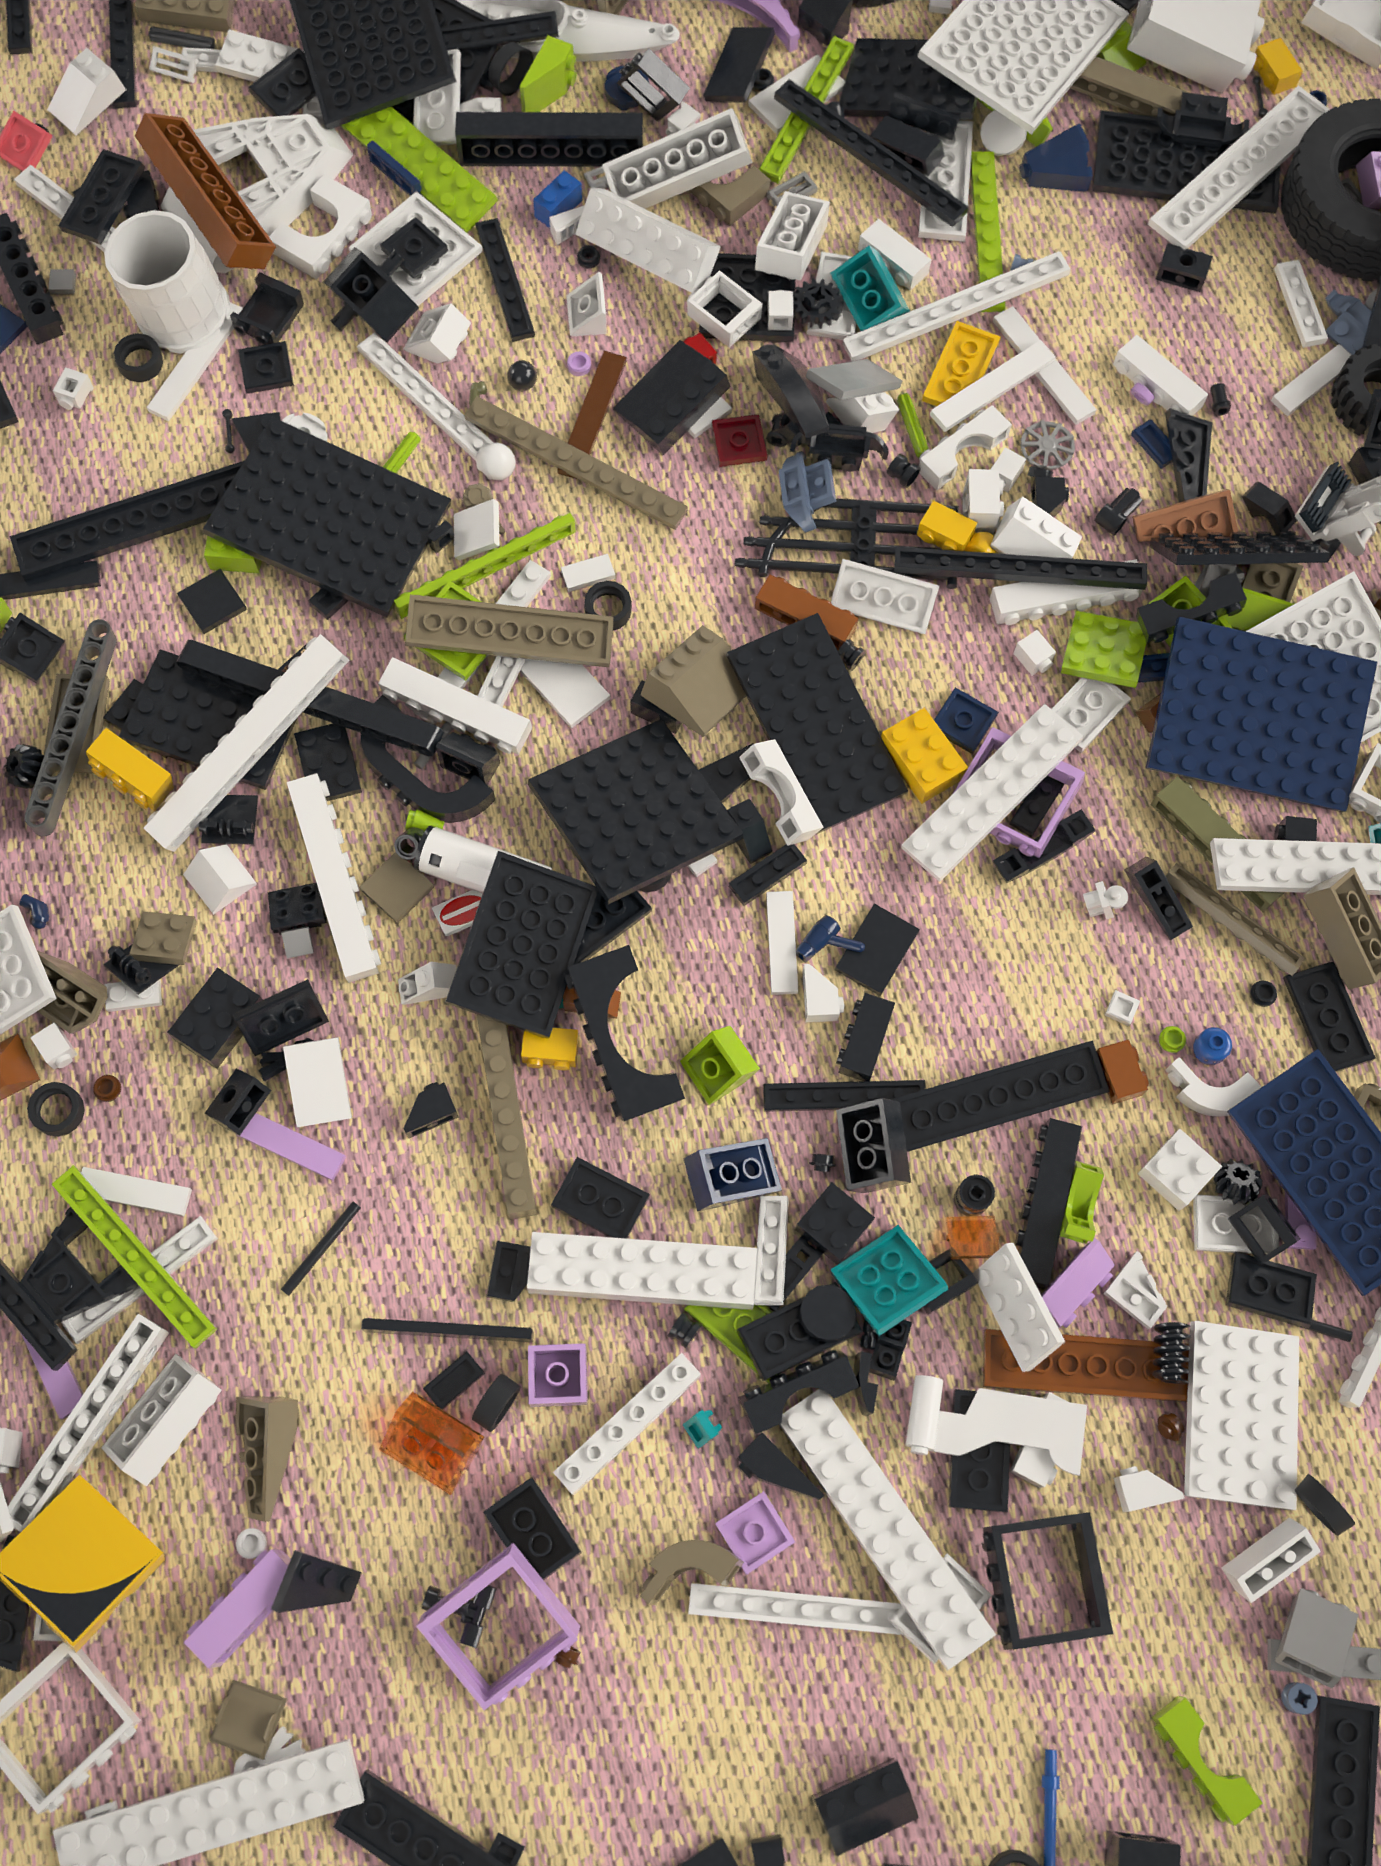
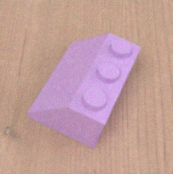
M1096 1238L1078 1252L1041 1294L1058 1328L1062 1325L1067 1328L1077 1317L1073 1312L1079 1305L1084 1308L1094 1298L1095 1295L1092 1293L1097 1285L1103 1287L1113 1276L1109 1271L1115 1264Z

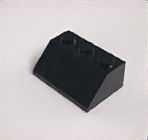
M895 1758L812 1795L836 1856L844 1854L919 1818L910 1789Z

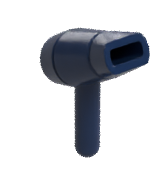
M824 915L813 925L797 948L796 954L806 963L828 944L856 952H863L865 945L863 942L836 936L841 929L838 922L833 917Z

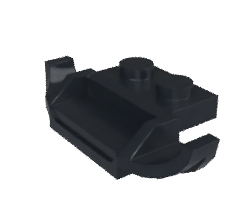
M1182 92L1179 110H1176L1174 116L1166 115L1162 111L1163 108L1158 107L1157 113L1159 127L1164 133L1175 138V142L1220 148L1224 144L1233 143L1241 138L1249 130L1250 120L1245 119L1240 124H1231V117H1227L1228 98Z
M828 424V432L805 438L799 432L792 439L790 452H795L797 446L809 445V453L812 454L811 465L828 459L831 469L846 472L859 471L862 458H868L869 450L877 451L881 455L882 460H887L889 454L888 447L882 438L867 432V427Z

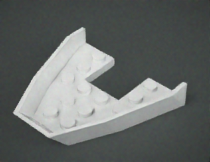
M308 114L252 118L193 130L217 165L246 151L253 157L266 178L237 193L268 236L272 234L281 222L289 226L313 203L310 189L323 174L335 179L353 156L335 128L328 130L324 120Z

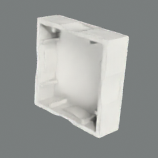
M1381 0L1313 1L1301 23L1369 66L1377 69L1381 64Z

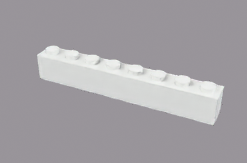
M317 773L287 782L345 978L350 983L379 974L377 966L381 965V960L377 949L372 950L369 942L374 940L370 925L365 926L362 919L363 916H366V911L362 900L357 901L355 892L359 891L355 876L350 877L347 868L352 867L348 853H342L340 844L344 843L340 828L335 829L333 820L337 819L333 804H327L326 796L330 795L325 780L320 781Z

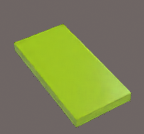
M755 1304L753 1310L687 1305L684 1311L758 1374L737 1330L773 1311L766 1305Z

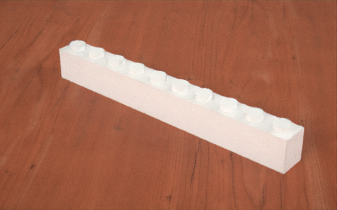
M321 634L311 639L306 645V650L300 657H295L289 663V669L282 676L274 679L270 686L271 689L265 695H261L255 700L251 711L247 715H242L235 723L236 727L230 734H225L218 741V747L212 753H208L202 758L198 769L195 772L189 773L184 778L183 785L177 792H172L165 799L166 804L159 811H155L149 816L148 823L144 829L165 849L175 852L199 826V822L203 821L348 663L349 659Z

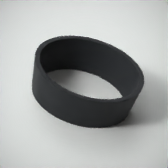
M510 42L496 53L490 64L488 77L490 83L502 95L510 96L520 89L519 87L534 61L532 52L515 42ZM519 52L518 62L514 71L505 81L500 83L504 67Z
M1307 1474L1295 1489V1492L1310 1511L1336 1536L1354 1526V1520L1338 1500L1318 1480Z

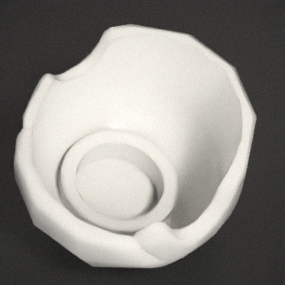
M486 444L479 449L476 455L477 469L482 471L490 480H504L511 476L515 469V456L509 447L504 444Z

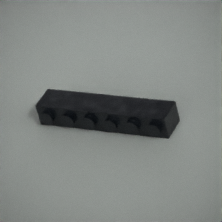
M1050 1118L1045 1125H1041L1037 1140L1042 1141L1040 1151H1035L1032 1160V1166L1036 1167L1034 1177L1030 1176L1026 1192L1030 1193L1028 1203H1024L1021 1211V1219L1025 1221L1023 1230H1018L1015 1239V1245L1019 1246L1018 1252L1036 1287L1040 1289H1045L1050 1284L1082 1126Z

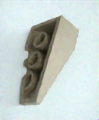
M267 1396L236 1397L235 1427L237 1436L243 1435L245 1451L239 1453L240 1462H245L248 1470V1477L244 1480V1489L249 1518L263 1522L271 1520L297 1431L299 1409L298 1400Z

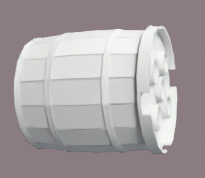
M153 210L136 214L122 222L109 237L104 251L105 263L115 288L136 320L142 334L152 337L160 348H165L171 353L178 354L185 353L187 350L197 349L213 341L221 333L219 328L225 320H228L231 311L229 295L219 281L218 275L205 250L185 220L170 212Z

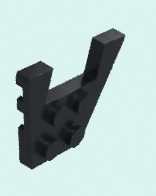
M71 1207L66 1211V1217L59 1227L56 1226L52 1232V1238L45 1249L39 1252L20 1281L56 1324L139 1286L122 1265L98 1284L68 1248V1244L88 1228Z

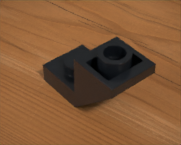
M1255 482L1242 496L1251 517L1267 516L1276 535H1280L1281 531H1288L1298 521L1289 501L1261 482Z

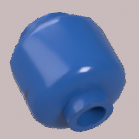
M1218 1027L1205 1029L1195 1038L1193 1043V1052L1196 1058L1206 1065L1221 1063L1232 1050V1040L1229 1034Z

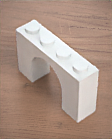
M325 174L310 189L313 204L338 220L335 227L327 234L310 237L297 232L281 222L269 236L276 246L273 252L275 256L314 279H317L328 270L330 263L335 257H339L348 242L356 238L361 227L368 224L372 217L368 199Z

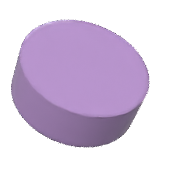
M584 352L572 353L567 359L569 372L574 376H584L591 370L589 355Z
M1136 383L1131 389V394L1143 405L1147 406L1155 399L1154 395L1140 383Z

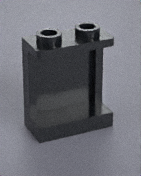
M259 272L255 277L257 289L239 314L232 312L230 318L234 329L239 334H247L255 338L260 344L265 345L277 343L281 340L304 306L300 290Z

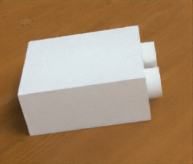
M1139 0L1127 50L1210 89L1223 93L1235 78L1242 81L1245 80L1254 66L1256 53L1249 51V49L1259 37L1264 25V18L1257 16L1261 0Z

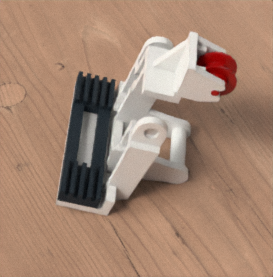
M1337 461L1325 468L1295 517L1312 541L1321 538L1327 542L1337 538L1352 555L1360 556L1365 550L1366 542L1376 532L1374 523L1381 521V476L1355 486L1354 483L1350 484L1351 479L1347 480L1348 475H1344L1345 470L1341 471L1342 466L1338 467L1339 462Z

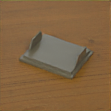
M233 1680L215 1719L216 1724L210 1741L264 1760L287 1699Z

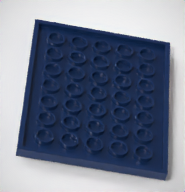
M1178 617L1145 768L1329 810L1347 812L1378 662Z

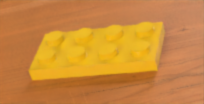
M956 321L925 389L922 401L939 406L984 377L1001 336Z

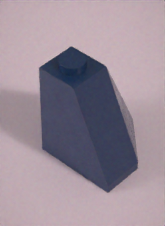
M1081 124L1074 125L1024 153L1019 171L1029 187L1078 192L1089 190L1093 177L1092 166L1087 167V152H1090V147Z

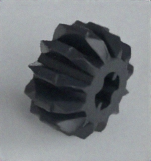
M17 744L15 748L10 749V755L6 757L7 762L4 765L6 769L4 777L8 778L9 784L20 788L33 789L44 759L41 749L25 744Z
M1231 1158L1227 1163L1221 1164L1222 1167L1213 1179L1216 1185L1215 1193L1223 1194V1201L1230 1199L1233 1205L1239 1201L1245 1206L1249 1201H1254L1258 1197L1263 1185V1180L1260 1179L1261 1171L1253 1170V1163L1246 1165L1243 1159L1237 1163Z

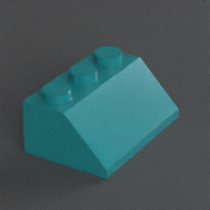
M870 245L830 273L836 286L840 289V293L860 331L911 312L880 253Z

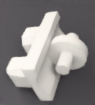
M1103 881L1095 883L1097 890L1083 894L1090 917L1105 914L1106 919L1114 918L1111 908L1119 909L1125 906L1128 901L1127 891L1118 885L1111 886L1106 891Z

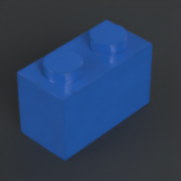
M563 170L533 199L535 218L550 228L549 217L572 210L583 201L582 183Z

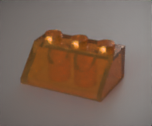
M412 1392L396 1410L379 1450L452 1495L475 1458L485 1436L415 1392Z

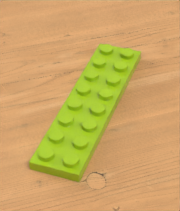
M392 107L340 125L366 148L367 144L372 140L420 180L422 189L420 193L466 233L498 201L494 193Z

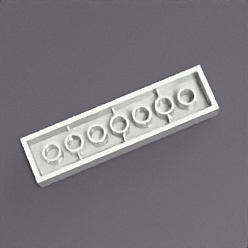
M532 1232L527 1290L529 1294L753 1310L757 1248Z

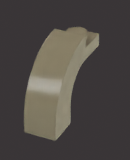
M686 1540L665 1548L649 1563L657 1573L656 1575L651 1574L642 1586L644 1591L640 1597L648 1604L656 1606L675 1578L681 1573L692 1569L703 1570L721 1585L728 1586L744 1561L724 1547L708 1541Z

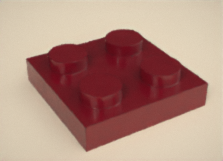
M759 414L711 421L719 467L767 461L768 455Z

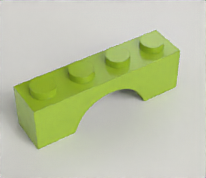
M1176 1697L1151 1717L1156 1723V1726L1153 1727L1156 1734L1164 1743L1169 1741L1175 1750L1172 1753L1173 1757L1183 1769L1188 1768L1194 1776L1191 1780L1193 1785L1202 1796L1207 1794L1213 1802L1211 1810L1222 1823L1226 1821L1236 1826L1263 1804L1244 1776L1237 1774L1218 1776L1205 1765L1199 1751V1736L1205 1723L1186 1697Z

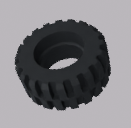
M1377 344L1361 348L1347 359L1331 391V396L1333 397L1331 403L1333 409L1337 408L1335 411L1337 418H1342L1344 420L1342 424L1347 429L1350 427L1354 429L1353 433L1358 436L1361 434L1365 435L1367 411L1372 397L1364 383H1381V346Z

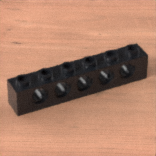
M6 212L0 215V267L36 344L39 345L64 335L60 327L64 322L59 311L53 312L51 308L56 305L50 292L44 293L43 291L47 286L42 275H36L35 273L39 269L33 256L28 257L26 254L31 251L25 239H19L18 237L22 232L17 221L11 222Z

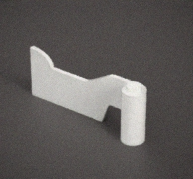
M915 1376L906 1446L911 1448V1453L928 1455V1451L961 1456L990 1443L1002 1442L1050 1450L1052 1461L1060 1469L1080 1476L1087 1405L979 1388L966 1415L940 1411L943 1380L931 1376Z

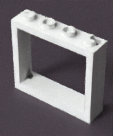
M64 1641L0 1700V1724L71 1657L124 1720V1723L48 1795L43 1792L0 1738V1768L37 1814L47 1810L51 1813L55 1811L66 1800L63 1795L71 1787L74 1790L79 1788L90 1777L87 1772L95 1764L98 1767L103 1765L113 1755L111 1749L119 1741L122 1744L127 1742L137 1732L134 1727L141 1721L84 1651L80 1649L75 1653Z

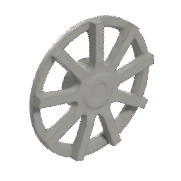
M1040 420V422L1027 427L1020 443L1021 451L1026 460L1035 467L1047 470L1057 469L1066 465L1071 460L1075 451L1073 434L1063 427L1061 423L1057 424ZM1041 427L1043 436H1040L1033 430ZM1046 427H1052L1055 430L1051 435H1048ZM1058 431H1061L1065 435L1064 437L1058 439L1055 438ZM1029 434L1036 438L1038 442L1025 441V439ZM1069 441L1070 448L1058 444ZM1025 447H1037V450L1028 456ZM1056 451L1065 452L1068 454V457L1063 461ZM1039 454L1044 456L1043 465L1033 461ZM1053 455L1058 464L1047 466L1048 456Z

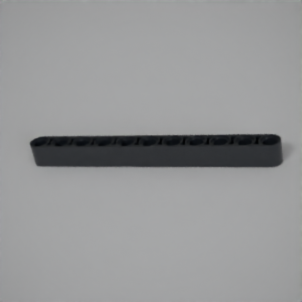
M194 640L186 641L176 661V664L181 669L257 697L265 695L271 689L270 686L274 679L285 673ZM325 687L303 711L305 714L428 757L435 755L436 745L444 735V731L434 724L329 687Z

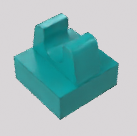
M701 1410L683 1424L684 1429L697 1449L711 1441L722 1429L721 1424L713 1426L709 1420V1417L714 1414L711 1410Z

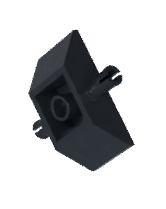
M354 247L323 282L344 302L342 309L330 322L342 332L354 316H359L388 342L419 308L391 277L400 265L405 262L404 258L393 250L381 265H376L362 251Z

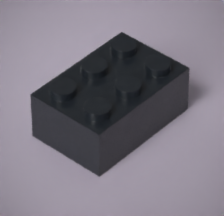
M217 967L167 1033L174 1041L218 1069L243 1036L234 1020L233 1014L263 999L260 995Z
M881 1098L836 1110L847 1191L869 1193L911 1183L899 1101Z
M533 1477L483 1511L505 1547L507 1548L514 1543L543 1581L582 1553Z

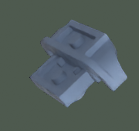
M1333 290L1325 299L1330 309L1338 318L1325 331L1335 344H1340L1353 355L1357 350L1364 348L1363 343L1371 310L1360 299L1340 295L1337 291Z
M800 451L785 460L782 469L779 470L783 507L791 519L806 533L816 529L812 518L814 510L836 502L831 464L828 459L806 467L804 464L806 455L803 451Z

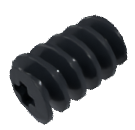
M1165 1322L1154 1326V1330L1162 1335L1155 1336L1153 1340L1161 1345L1153 1349V1353L1161 1358L1153 1360V1365L1160 1369L1153 1371L1152 1376L1161 1382L1189 1384V1381L1181 1378V1375L1190 1373V1370L1182 1367L1181 1364L1190 1361V1358L1182 1355L1183 1351L1190 1350V1346L1183 1344L1182 1340L1191 1338V1335L1183 1332L1184 1328L1191 1327V1325Z

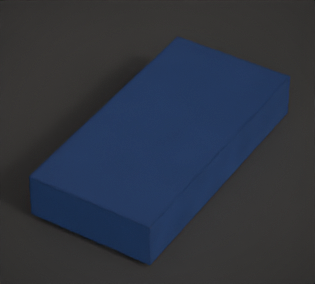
M1152 419L1132 431L1131 436L1161 469L1173 462L1169 438Z

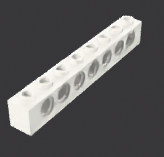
M137 1314L8 1505L12 1524L16 1530L22 1532L67 1487L170 1332L146 1317Z

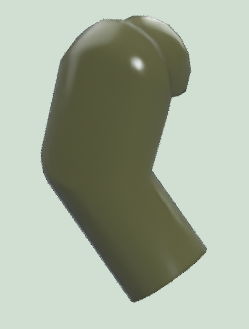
M475 381L470 386L469 406H471L476 396L480 397L481 394L487 393L484 381L478 383Z

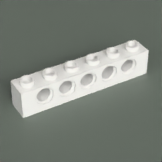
M681 1353L553 1473L574 1496L701 1377V1373Z

